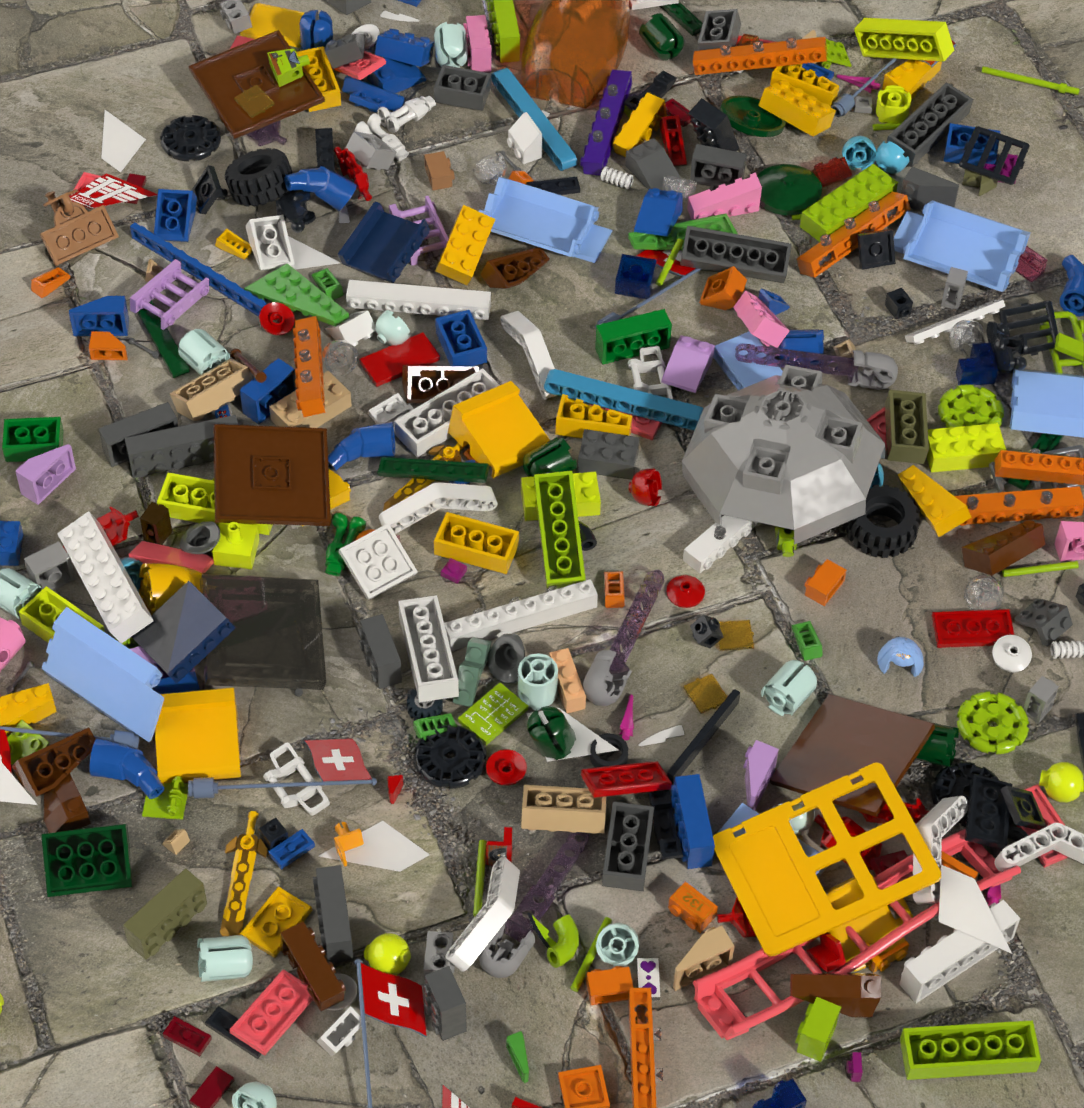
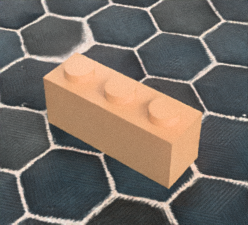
M569 648L550 652L549 657L556 662L558 667V692L566 713L585 709L586 695Z

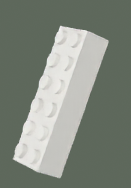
M482 368L395 420V435L418 458L452 437L448 433L453 405L495 388L499 384Z
M437 595L398 601L400 623L419 702L459 697L458 677Z
M1002 900L998 904H991L989 908L1006 942H1009L1014 938L1020 917ZM955 929L951 935L941 937L933 947H926L918 957L909 958L904 963L899 985L916 1004L998 948Z

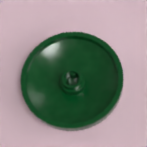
M731 96L724 99L720 107V111L728 116L731 127L748 135L757 137L777 136L783 132L786 121L761 108L759 106L760 99Z
M779 164L768 167L757 175L762 186L760 205L775 214L787 216L800 215L804 210L821 200L822 184L819 178L804 167L792 164Z

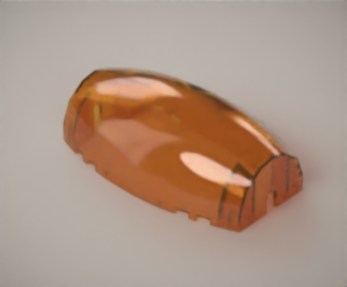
M543 0L529 26L522 53L521 85L530 97L549 101L550 90H556L559 92L560 104L585 109L597 99L598 93L606 87L607 77L610 76L612 69L617 70L623 58L630 27L629 0Z

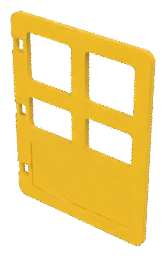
M872 763L859 769L857 772L843 776L803 794L797 799L785 802L745 820L739 825L713 835L714 851L764 953L771 957L931 886L941 879L940 868L888 773L880 763ZM858 776L862 777V781L852 785L850 780ZM870 783H875L894 819L856 837H851L833 804V800ZM803 802L805 807L796 811L793 810L792 806ZM817 808L820 810L837 844L808 857L789 821ZM744 828L746 833L735 838L733 833ZM902 834L913 851L922 871L880 890L866 867L860 852ZM845 860L860 886L864 898L835 910L816 876V872L836 862Z

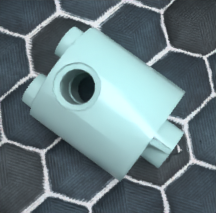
M531 654L525 657L518 667V696L533 710L539 711L542 709L541 707L551 705L557 697V664L551 657L545 654Z

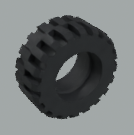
M275 148L257 149V151H250L248 154H243L238 159L232 161V164H229L226 169L225 180L232 199L236 203L247 207L250 205L254 207L260 204L265 205L270 201L273 202L275 199L281 198L284 193H287L285 176L293 172L287 156L282 151Z
M873 485L866 497V514L846 522L847 536L850 541H853V545L857 549L861 548V552L865 554L870 553L873 557L882 556V558H888L890 555L892 557L898 556L899 552L902 554L908 551V548L912 547L916 540L921 520L920 509L916 505L915 500L912 497L909 498V494L905 491L901 492L900 488H891L889 485H883V487ZM874 515H884L895 520L898 525L889 528L879 527L871 523L868 518Z

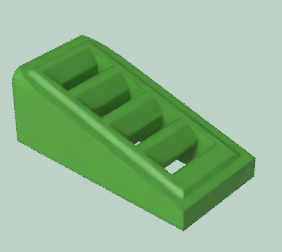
M328 268L312 274V278L319 289L332 300L343 296L341 284Z
M807 621L792 625V630L803 659L807 661L822 657V644L811 622Z
M452 714L432 716L413 721L418 739L424 737V740H426V736L436 734L435 729L432 730L431 726H434L440 734L447 732L448 727L437 728L439 723L446 725L445 721H449L450 726L457 727Z
M522 1031L507 1036L506 1048L522 1082L526 1083L529 1078V1067Z

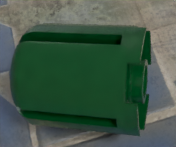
M662 13L651 15L652 19L645 25L642 23L639 35L657 58L663 61L671 60L682 51L684 38Z
M556 437L525 454L523 468L527 477H534L535 474L573 471L577 468L576 459L572 460L568 451L571 449L569 444L562 437L560 439Z
M541 707L549 722L545 724L539 712L535 710L528 719L527 731L542 756L544 755L548 758H554L555 760L565 758L571 753L570 750L574 745V741H576L575 732L566 717L556 707ZM555 737L558 743L555 744L552 738Z
M934 723V731L915 760L950 767L956 754V740L954 738H959V728Z

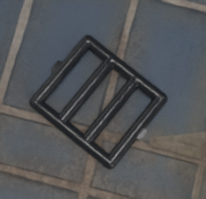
M976 126L969 142L967 141L965 144V152L959 166L977 174L1013 185L1020 169L1024 167V159L1030 145L1015 138ZM979 134L989 137L978 165L967 163ZM995 140L1005 142L994 171L984 169ZM1014 145L1022 149L1010 177L1000 174L1011 146Z
M1050 300L1029 305L1028 303H1023L1020 307L999 312L1000 323L1007 326V335L1009 336V330L1049 322L1050 328L1025 333L1024 335L1027 340L1051 335L1053 342L1027 347L1025 355L1031 354V356L1038 355V352L1055 349L1058 329L1053 305ZM1046 308L1047 315L1011 323L1007 321V316ZM1019 335L1011 336V337H1013V338H1015V339L1018 340Z

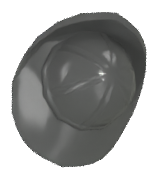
M212 521L196 524L187 529L183 534L179 547L187 553L204 554L212 550L219 542L220 529Z
M513 633L503 634L497 638L490 649L488 667L492 676L502 683H515L518 681V667L525 658V649L520 636Z

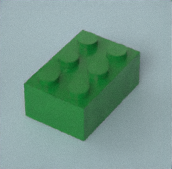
M61 417L4 419L2 450L5 462L27 461L30 458L62 447L64 430Z

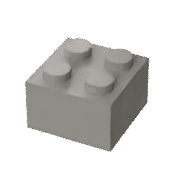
M353 132L346 146L355 155V159L359 160L361 165L367 169L371 167L377 170H388L397 153L376 135Z
M59 541L24 558L29 579L41 586L42 589L47 586L54 591L75 580L70 557Z

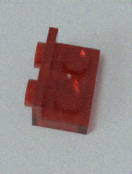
M834 157L825 164L823 162L818 163L811 171L820 180L822 188L852 176L845 157L839 159Z

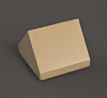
M152 259L148 261L145 282H149L163 270Z
M185 829L175 830L162 845L177 855L190 842V839Z

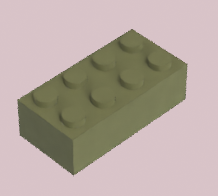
M889 389L885 401L887 460L924 464L929 451L926 393Z
M185 868L123 925L128 945L145 960L150 956H154L166 941H170L181 927L189 924L195 914L205 909L207 899L204 883Z

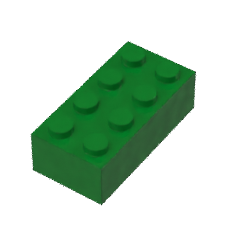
M665 309L596 325L595 350L602 365L640 356L641 348L655 346L660 347V350L670 348L672 323Z

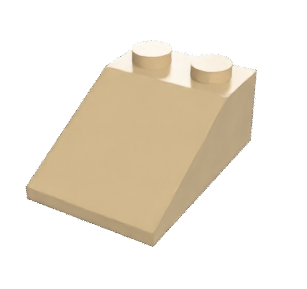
M722 925L717 928L711 927L707 929L675 968L674 991L692 984L698 978L732 964L734 944Z

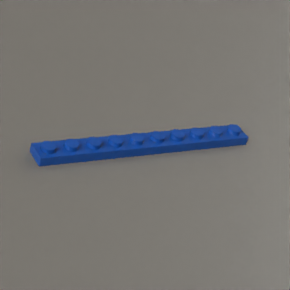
M135 222L130 226L132 239L170 262H173L175 259L181 262L182 270L200 281L206 277L209 278L210 287L258 317L261 309L267 305L263 299L257 298L250 291L244 290L235 282L226 279L222 274L216 273L209 266L203 265L196 258L190 257L183 250L177 249L170 242H166L157 234L148 231L144 226H140Z

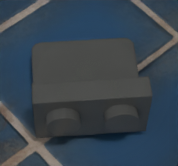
M1044 599L1034 600L1032 604L1015 617L1016 623L1037 629L1042 645L1047 647L1073 625L1067 606Z

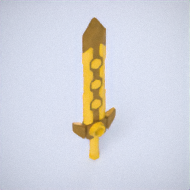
M459 443L454 447L441 445L433 447L428 453L435 455L432 460L461 462L459 451L465 446L462 447ZM412 478L384 503L383 511L426 488L435 480Z
M256 811L248 813L246 834H240L238 838L237 836L234 837L226 845L225 853L235 852L220 928L222 936L240 935L242 932L256 853L258 852L264 858L267 857L268 849L263 841L254 835L256 821L259 813Z

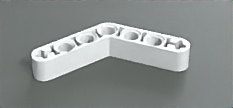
M519 311L502 315L501 323L504 330L525 351L543 399L557 396L548 393L544 389L548 372L555 368L540 330Z
M433 483L383 511L379 515V521L381 526L389 523L396 534L441 508L491 511L497 507L498 503L492 488L489 486Z
M964 796L943 798L916 824L940 870L942 837L968 811V802ZM913 853L914 876L920 873L922 868ZM940 881L913 893L915 903L917 905L938 903L940 900Z
M1053 823L1005 847L995 858L994 864L999 871L1003 872L1012 867L1021 866L1051 850H1055L1084 864V834L1061 823Z
M504 856L499 858L492 867L486 904L446 954V959L461 972L466 971L473 964L514 911L520 870Z

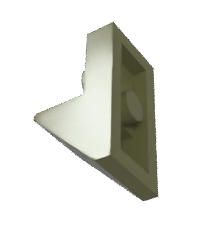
M965 169L962 185L979 187L978 196H982L996 188L998 180Z

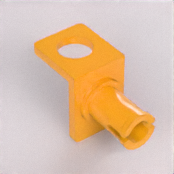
M341 822L343 828L340 826V823L335 826V831L339 836L335 837L334 841L337 854L344 867H346L345 851L361 846L364 842L360 829L350 832L347 823Z

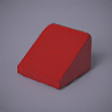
M403 775L388 776L387 778L389 802L391 804L395 803L403 788Z

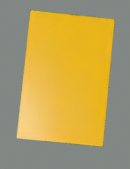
M278 886L240 935L246 936L251 944L275 958L281 951L280 932L305 921L313 909L310 905Z

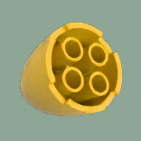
M144 563L140 568L139 576L140 578L143 577V580L140 583L139 595L151 616L188 581L204 596L219 593V584L213 578L194 569L163 563Z

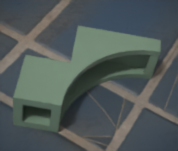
M475 637L468 641L465 660L460 664L458 671L459 697H454L453 703L468 707L474 705L479 680L488 661L492 641Z

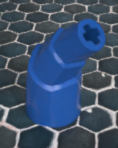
M322 166L320 168L302 169L299 172L285 176V186L288 191L303 190L314 192L316 196L327 202L337 211H340L347 204L357 187V184Z
M1069 255L1062 261V266L1066 270L1069 280L1066 282L1060 296V305L1064 311H1069L1081 317L1084 316V265L1074 255Z
M393 422L353 429L351 434L340 441L328 455V467L336 472L346 462H351L360 457H395Z
M99 738L95 740L90 757V775L92 777L117 780L126 779L136 787H140L149 799L158 797L164 791V786L157 776L156 769L144 757L141 750Z

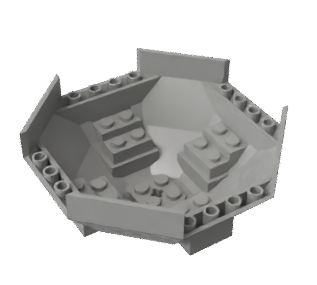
M785 365L781 376H772L726 396L714 395L711 404L704 407L682 460V473L686 482L719 528L722 526L721 515L792 529L794 530L795 545L866 514V497L880 458L885 459V443L844 392L822 384V371Z

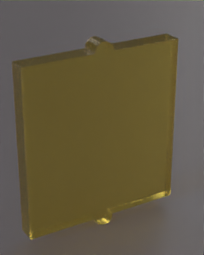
M258 85L244 90L243 93L234 98L251 118L264 113L265 110L275 105Z
M750 620L719 622L724 636L718 642L720 651L754 649V632L751 631Z
M713 674L700 679L696 678V681L683 687L700 714L711 709H717L727 698V695Z

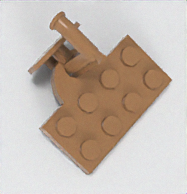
M77 189L57 198L54 195V191L45 194L48 202L43 205L44 207L51 205L54 211L55 227L40 233V236L55 266L119 237L104 205L88 212L80 203L71 201L69 196L78 192Z

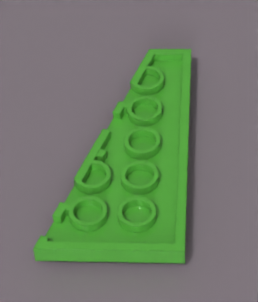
M726 213L675 223L668 236L630 232L628 233V239L633 249L672 250L678 238L684 241L687 226L733 234L738 233Z
M288 263L244 288V290L257 295L259 299L264 300L266 298L271 300L272 303H282L294 312L298 310L305 316H316L317 320L332 326H337L349 319V313Z

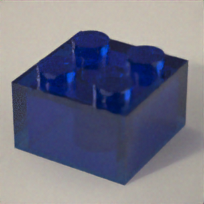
M622 254L615 280V294L648 299L651 296L656 275L657 260Z

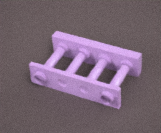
M425 196V206L405 211L398 210L396 204L389 205V214L400 218L427 212L430 217L426 218L427 224H433L435 230L429 231L425 239L439 236L441 241L419 247L410 259L411 266L418 264L420 254L445 248L448 241V236L436 213L435 203L431 202L429 196ZM422 220L414 221V223L419 224Z
M175 259L130 297V311L136 314L140 309L148 310L161 318V329L165 330L168 326L173 325L175 320L199 299L208 294L209 278L206 277L200 283L181 273V262ZM179 279L193 289L187 293L172 284V282ZM168 289L182 297V299L176 303L160 292ZM152 299H157L171 308L164 312L149 302Z

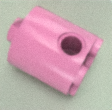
M0 618V672L25 644V638L20 626L13 620L7 621L3 618Z

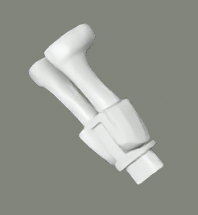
M421 96L420 98H414L405 102L404 106L394 112H389L386 107H380L377 111L381 117L382 125L384 127L387 126L390 133H395L408 121L413 119L416 122L431 110V107L436 106V102L431 96Z
M377 113L369 117L367 124L364 121L357 124L355 132L375 134L397 152L394 159L402 161L409 155V152L405 150V146L395 135L388 134L380 127L381 117Z

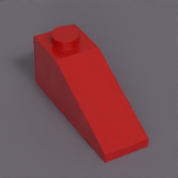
M679 115L662 117L659 124L667 155L674 166L687 165Z

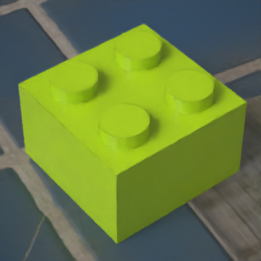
M816 997L814 1004L809 1003L805 1013L806 1017L799 1026L795 1041L798 1044V1053L819 1062L822 1061L837 1026L841 1006Z

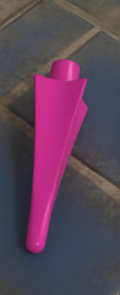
M840 74L836 76L838 79L860 88L872 78ZM873 80L864 90L871 93L872 89L879 90L880 84L875 83V80Z
M632 694L629 695L626 711L620 725L619 735H622L624 740H629L630 736L633 737Z
M1001 884L989 888L985 898L988 906L993 903H999V899H1001Z

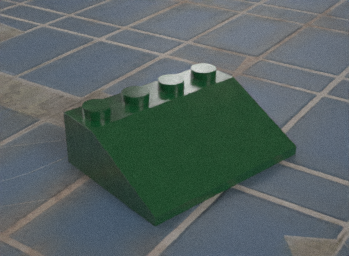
M127 824L41 834L47 897L132 887Z

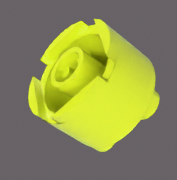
M890 85L885 87L884 90H880L876 104L878 120L882 123L904 122L909 115L911 94L905 92L903 87Z

